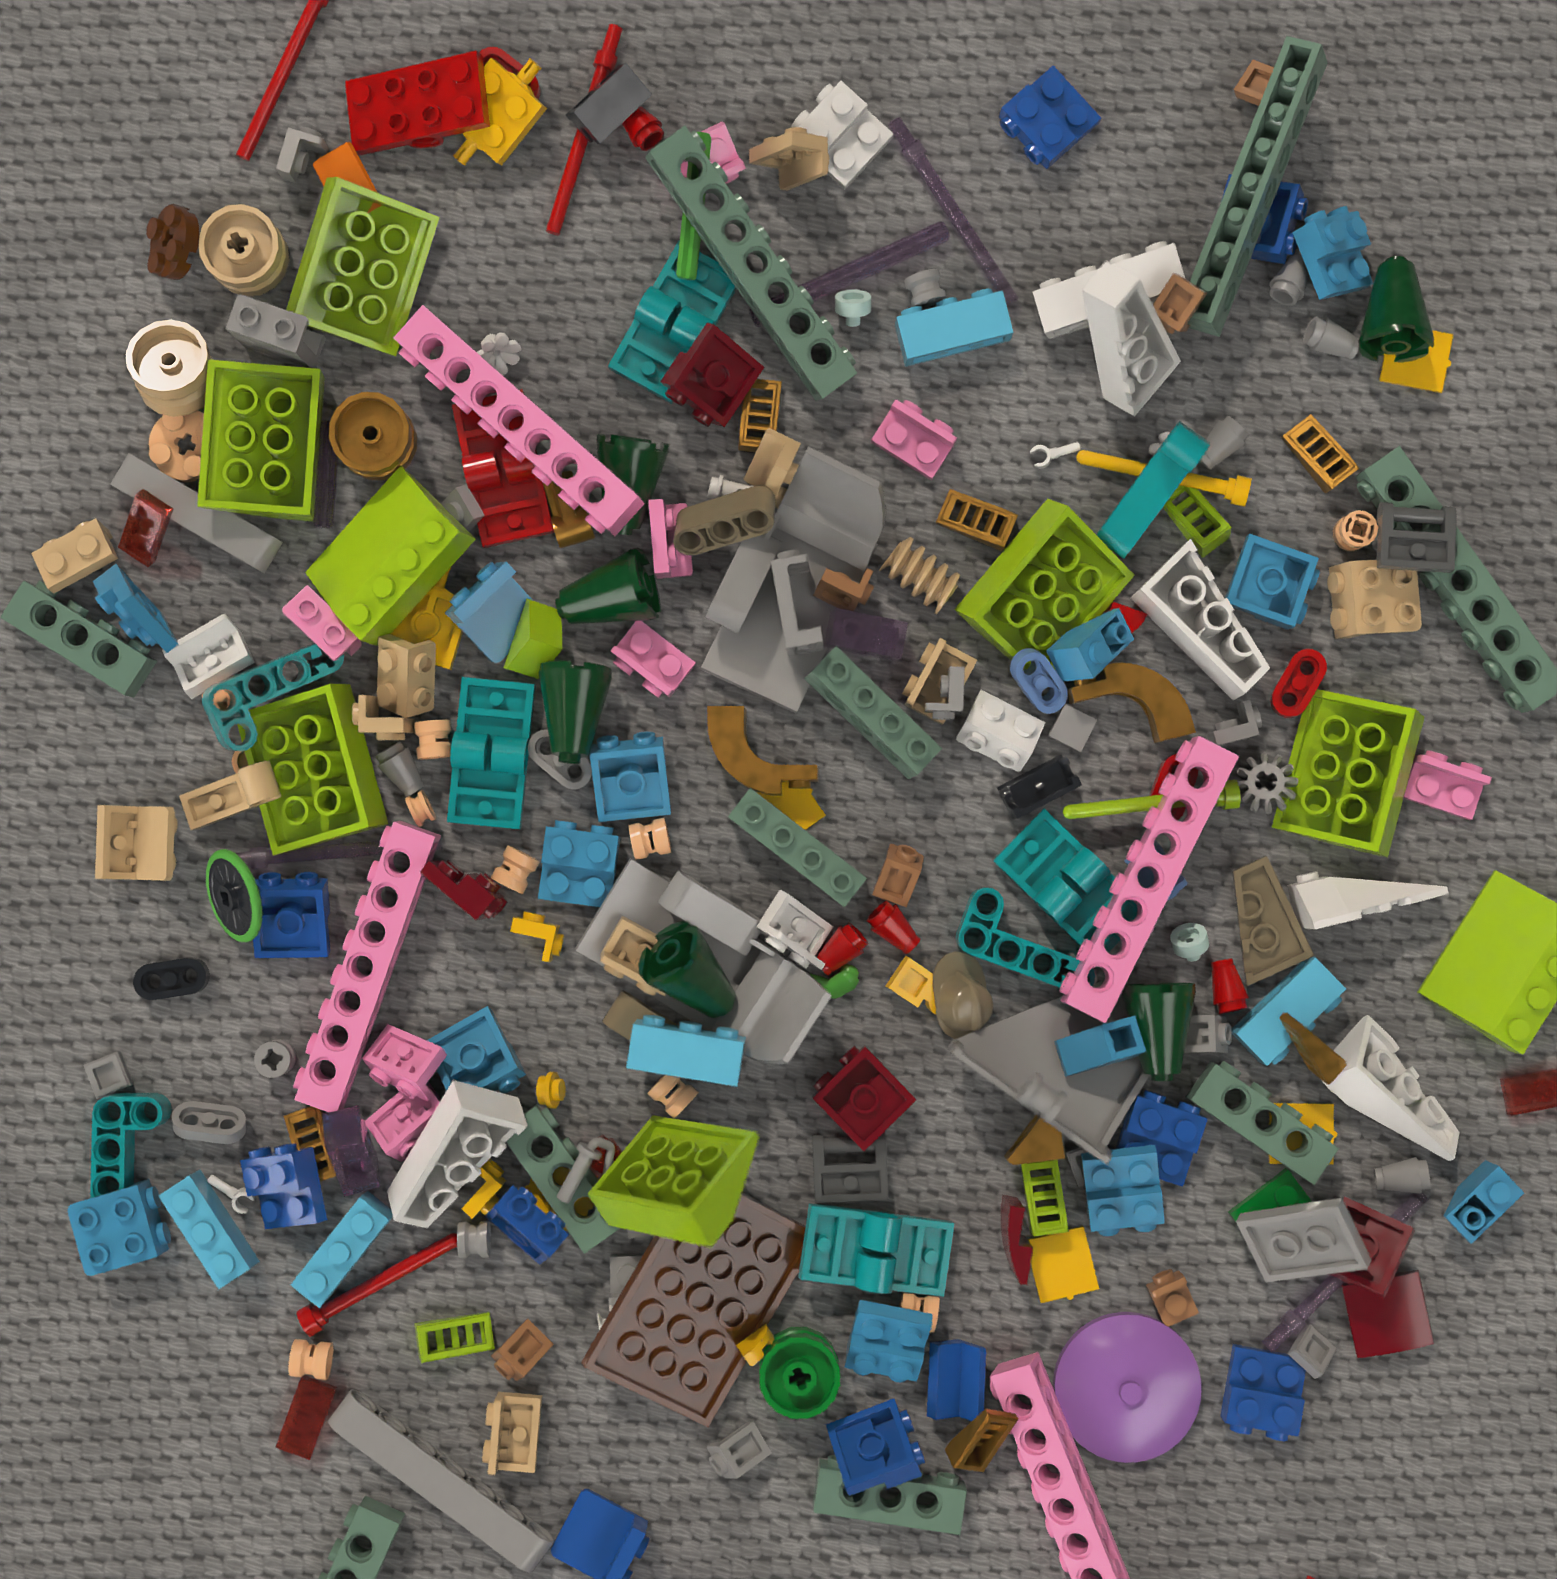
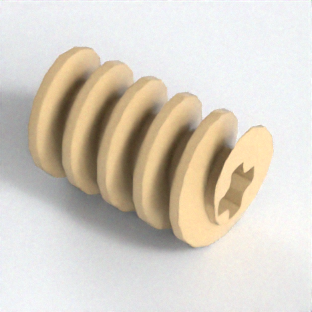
M909 537L897 545L879 571L890 565L891 569L888 578L893 580L897 576L903 575L900 587L904 589L913 583L912 596L917 597L925 592L923 604L928 606L937 601L935 614H938L957 589L960 574L956 572L946 577L948 565L944 563L935 569L934 565L937 557L933 554L923 560L925 547L920 546L912 551L911 546L914 539Z

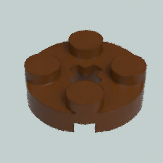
M170 204L161 211L158 218L152 217L149 220L146 234L148 239H151L150 256L147 263L150 273L172 280H180L190 270L192 264L186 263L189 252H197L199 224L196 215L188 212L189 208Z

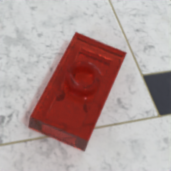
M145 489L140 490L135 495L118 548L146 567L151 566L156 561L174 509Z
M1557 1067L1500 1079L1507 1115L1513 1116L1557 1107Z
M306 1375L302 1376L275 1448L310 1460L313 1457L338 1387Z

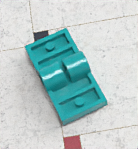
M680 241L677 242L654 285L650 286L641 298L635 311L634 320L608 365L609 370L670 404L673 401L665 395L668 388L660 381L679 352H688L706 323L717 325L737 289L720 264L699 252L696 279L683 280L678 278L676 270Z
M462 677L457 727L451 744L450 762L452 775L447 822L521 830L535 684Z
M1043 808L992 861L1081 946L1085 939L1091 940L1097 928L1093 926L1095 916L1101 906H1108L1113 896L1109 890L1115 876L1110 873V869L1092 851L1077 841ZM1128 900L1121 907V915L1126 921L1133 920L1137 916L1138 908L1135 902ZM1112 933L1108 935L1104 941V947L1108 953L1121 940L1117 934Z
M809 1203L798 1277L806 1281L855 1286L858 1289L875 1293L899 1291L944 1297L955 1223L948 1220Z

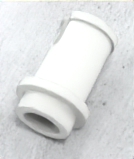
M720 475L719 478L712 477L707 498H718L753 486L724 480L723 475Z

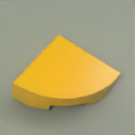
M765 1324L736 1345L750 1367L754 1366L764 1357L762 1349L767 1343L772 1345L774 1335L767 1324Z

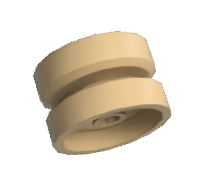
M244 204L227 205L212 213L202 226L198 243L199 256L206 269L230 292L244 296L262 295L275 288L285 276L289 264L288 245L271 219L258 208Z
M175 320L157 321L140 329L130 340L126 352L127 369L145 404L159 414L173 417L189 415L205 406L208 359H213L200 332L185 322Z

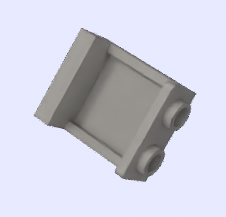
M241 294L236 297L225 328L246 349L305 368H316L326 340L324 335L307 330L309 320L305 316Z
M799 550L778 553V559L771 560L788 657L823 651L821 627L798 631L789 577L792 575L810 572L808 554L800 555Z

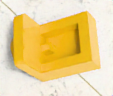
M524 911L523 918L513 917L510 932L546 939L542 961L551 962L553 955L560 956L564 935L558 934L559 925L545 923V915Z
M489 1159L480 1168V1176L486 1182L462 1207V1210L472 1219L479 1211L486 1215L500 1200L495 1193L503 1186L506 1180L502 1177L504 1171L492 1159Z

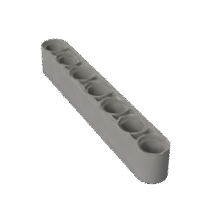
M353 1389L350 1390L329 1418L328 1423L336 1433L522 1571L532 1573L554 1543V1538L546 1529L363 1393Z

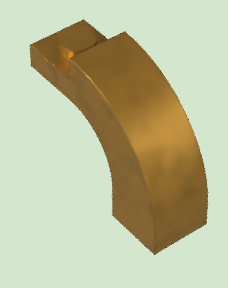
M1110 663L1099 673L1101 681H1097L1096 677L1094 679L1074 680L1075 687L1068 689L1070 704L1107 695H1120L1135 701L1148 718L1154 743L1196 733L1190 710L1181 693L1169 680L1147 667L1132 663Z
M707 706L708 734L713 751L722 766L738 782L756 792L771 796H782V782H789V788L809 789L811 788V782H819L818 765L771 764L760 759L752 752L747 741L746 708L744 706Z

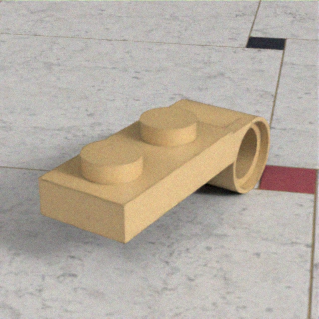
M270 761L246 766L239 769L238 773L180 795L179 797L190 830L203 828L280 798L281 793Z

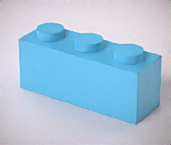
M990 288L972 293V298L958 301L956 297H951L938 301L936 303L937 307L923 310L922 306H915L901 311V316L896 317L895 329L905 367L1010 341L1014 332L1003 290L993 293Z
M1311 957L1300 962L1232 1028V1035L1259 1063L1266 1066L1271 1062L1277 1064L1289 1053L1290 1049L1287 1046L1292 1042L1279 1019L1283 1012L1290 1014L1308 1030L1312 1031L1316 1026L1313 1021L1323 1011L1327 1014L1335 1009L1342 1001L1340 995L1346 988L1316 957Z
M643 1015V1020L636 1019L633 1023L626 1068L737 1087L746 1037L738 1036L739 1031L733 1028L717 1027L716 1032L701 1030L702 1024L696 1022L680 1021V1026L665 1024V1018L660 1016Z
M201 1170L187 1176L159 1195L160 1200L218 1289L239 1277L259 1262L256 1254L211 1185L207 1182Z
M366 1191L347 1212L291 1283V1286L320 1308L393 1218L391 1209L369 1191Z

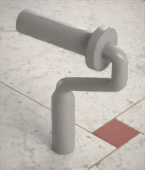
M597 1137L588 1144L583 1142L578 1144L577 1149L580 1151V1154L556 1196L560 1201L567 1204L570 1203L593 1159L600 1160L602 1153L596 1149L597 1147L607 1150L602 1176L614 1160L615 1146L611 1141Z

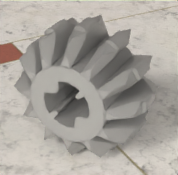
M1261 753L1262 764L1257 765L1252 757L1247 758V764L1251 771L1244 768L1237 770V774L1241 778L1246 779L1238 781L1240 791H1246L1241 795V803L1244 804L1254 799L1250 808L1251 812L1256 813L1260 805L1265 804L1266 815H1272L1271 804L1276 803L1277 807L1284 811L1286 804L1282 797L1289 800L1296 798V793L1287 787L1297 786L1298 778L1286 777L1294 770L1292 764L1285 765L1281 769L1279 768L1283 760L1281 755H1277L1271 764L1268 763L1267 753ZM1261 777H1265L1267 780L1273 778L1276 780V782L1273 781L1274 789L1272 791H1268L1266 788L1259 790L1256 787L1260 786L1259 779Z

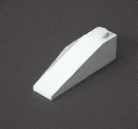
M1318 871L1296 876L1298 883L1287 885L1293 911L1301 928L1314 930L1362 918L1361 912L1363 915L1381 913L1391 910L1394 904H1398V906L1409 905L1449 894L1447 886L1319 877Z
M1369 1015L1362 1017L1333 1050L1346 1061V1067L1331 1084L1323 1083L1346 1105L1448 1161L1455 1159L1460 1132L1434 1096L1425 1097L1417 1081L1419 1074L1414 1067L1405 1069L1395 1055V1052L1399 1050V1046L1394 1039Z

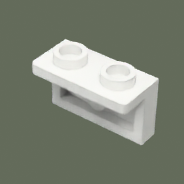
M226 614L218 616L177 640L178 645L168 653L162 650L165 658L174 666L184 692L191 699L205 692L210 686L226 680L255 663L241 631Z
M980 690L956 740L970 750L980 752L998 761L1002 766L1020 772L1032 755L1046 722Z
M779 890L756 927L768 935L765 940L766 943L782 953L786 949L790 950L791 953L788 958L805 969L811 964L822 970L825 963L815 957L833 926L791 895Z

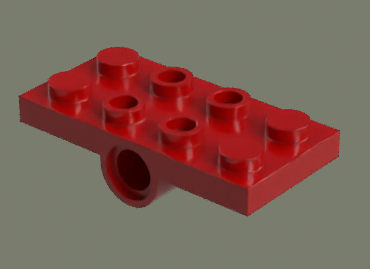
M476 50L345 81L351 143L358 155H366L406 145L420 149L437 147L444 143V137L490 127L483 57Z
M497 395L484 397L482 406L489 407L493 405ZM452 404L463 456L462 466L466 483L485 515L477 523L482 547L488 548L555 533L544 484L531 472L535 465L526 457L521 462L504 448L508 441L500 434L495 438L490 436L477 424L482 418L476 412L471 410L467 415L456 404ZM518 416L513 418L509 424V430L516 431L520 429L524 423V417Z

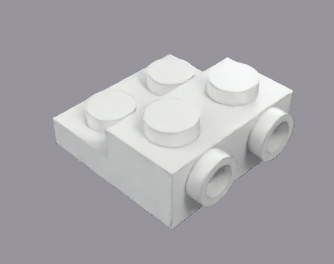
M840 81L835 87L831 84L825 86L816 98L819 105L810 114L806 110L801 112L791 127L805 128L808 134L828 137L830 159L827 175L845 190L891 141L894 133L867 110V103Z

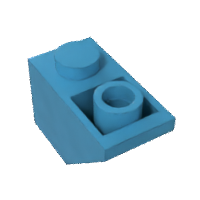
M1116 608L1067 631L1046 652L1063 682L1094 679L1134 640V637L1120 609Z
M1135 1016L1099 1025L1054 1041L1065 1077L1132 1059L1146 1052Z
M1485 1160L1457 1187L1444 1217L1472 1244L1524 1192L1500 1166Z

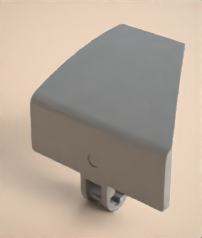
M1102 981L1096 982V983H1094V985H1093L1092 987H1098V986H1100L1103 982H1102ZM1122 995L1119 996L1106 1023L1060 1001L1062 998L1060 996L951 1041L948 1050L953 1055L1105 1164H1108L1112 1158L1111 1150L1107 1148V1145L1150 1074H1143L1139 1056L1067 1077L1064 1075L1054 1041L1099 1025L1128 1018Z

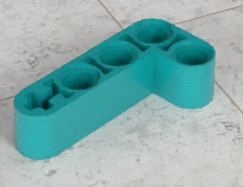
M1181 421L1176 424L1096 533L1111 551L1123 559L1127 556L1188 472H1191L1210 447V442Z
M312 643L207 688L202 697V704L222 747L231 751H245L255 744L258 734L248 709L336 672L344 662V654L336 661L328 658L326 663L310 666L307 660L315 659L321 656L323 652L315 643ZM288 661L294 663L298 668V676L293 682L286 680L282 672L283 666ZM254 675L260 677L265 685L264 691L259 696L251 694L248 688L249 680ZM219 690L227 692L231 700L229 707L224 711L217 709L213 701L214 695ZM235 724L241 725L246 734L244 741L239 745H235L229 739V730Z
M987 887L978 888L972 892L956 932V942L959 948L972 956L1060 988L1066 977L1058 973L1060 966L1075 971L1080 960L996 929L1004 908L1003 897L997 890ZM985 893H989L995 899V908L989 914L980 913L976 905L979 896ZM978 928L983 935L982 943L977 948H968L964 942V935L967 930ZM1010 940L1015 943L1017 954L1012 960L1003 961L999 956L998 950L1004 941ZM1046 953L1051 959V967L1045 973H1037L1033 967V960L1037 955ZM1093 968L1087 976L1088 983L1091 986L1094 985L1096 977ZM1058 974V980L1055 981L1054 978Z
M115 1093L103 1097L96 1102L92 1111L90 1198L111 1192L106 1186L108 1176L117 1179L119 1190L134 1184L135 1130H150L168 1121L171 1116L172 1107L167 1097L158 1093ZM110 1102H115L120 1107L121 1115L118 1120H114L108 1114ZM147 1102L154 1104L158 1110V1116L155 1121L150 1120L145 1115L144 1108ZM109 1139H114L119 1144L120 1153L118 1157L112 1156L108 1152L107 1143Z

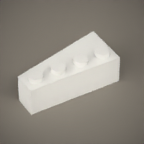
M1166 241L1157 242L1146 247V253L1131 257V254L1119 255L1111 259L1110 263L1139 278L1152 304H1154L1173 273H1177L1185 278L1175 243L1167 245ZM1096 266L1079 269L1074 273L1075 277L1061 281L1060 278L1047 280L1039 285L1040 289L1032 291L1042 326L1048 339L1089 328L1082 289L1086 286L1090 277L1099 270L1096 269Z
M1106 261L1097 273L1090 277L1088 283L1082 289L1102 396L1105 400L1135 417L1181 360L1140 279Z
M1190 539L1130 599L1144 613H1147L1232 700H1235L1244 695L1270 667L1246 628H1242L1233 613L1234 608L1227 598L1224 599L1213 581L1215 579L1208 566L1205 567L1196 553L1197 549Z
M453 1080L387 1190L393 1220L428 1228L458 1197L457 1191L465 1183L473 1182L481 1174L480 1168L492 1156L497 1158L507 1148L505 1142L514 1133L519 1135L528 1126L519 1098Z

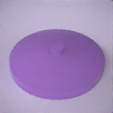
M1111 1313L1100 1316L1082 1326L1063 1347L1056 1363L1053 1378V1389L1073 1438L1091 1453L1115 1462L1133 1463L1146 1461L1172 1449L1191 1428L1201 1401L1200 1372L1188 1345L1172 1328L1167 1327L1156 1318L1140 1313Z

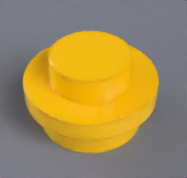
M548 1072L547 1075L539 1076L537 1080V1100L540 1105H546L549 1109L557 1108L559 1102L565 1098V1082L559 1078L557 1072Z

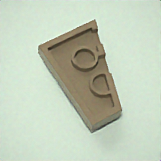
M1263 856L1233 870L1246 986L1313 957V951L1268 857Z

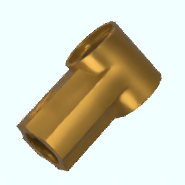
M572 470L562 472L563 479L574 477ZM553 481L548 486L544 484L553 514L551 521L560 549L594 539L593 528L585 520L588 512L580 505L573 510L558 496L562 489Z

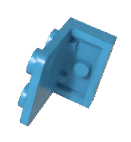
M507 561L496 562L495 564L493 562L488 563L478 572L476 577L479 580L469 589L464 587L450 600L452 606L445 612L493 663L501 662L508 655L526 599L533 600L512 578L516 571Z
M150 1179L134 1183L124 1189L73 1203L68 1207L67 1212L85 1274L88 1276L152 1259L169 1250L168 1243L171 1242L170 1230L166 1222H161L158 1208L161 1206L159 1192L155 1186L151 1187Z

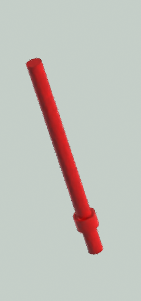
M308 0L237 150L236 155L250 161L322 7L326 8L329 0Z
M609 24L602 49L597 50L593 63L596 69L588 93L616 66L618 57L615 53L623 31L618 25ZM578 128L546 227L547 233L556 236L560 235L588 144V140Z

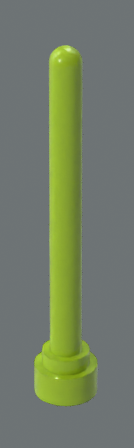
M1236 779L1227 780L1215 806H1222L1223 810L1239 808L1241 803L1239 784ZM1163 795L1071 804L1064 807L1063 815L1067 819H1078L1149 811L1152 806L1157 808ZM1176 801L1171 808L1186 806L1182 802Z

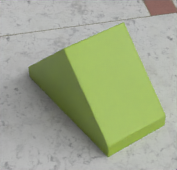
M526 599L503 668L539 679L540 664L554 661L563 650L562 619L556 608Z

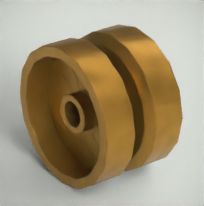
M361 392L348 397L335 409L329 422V440L334 453L353 473L368 480H387L400 465L406 469L411 464L417 451V433L412 420L394 399L379 392ZM377 434L374 440H368L369 436L375 437Z

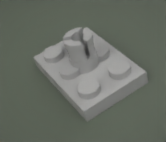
M1342 1198L1240 1213L1236 1221L1265 1282L1368 1269L1371 1262L1369 1253Z

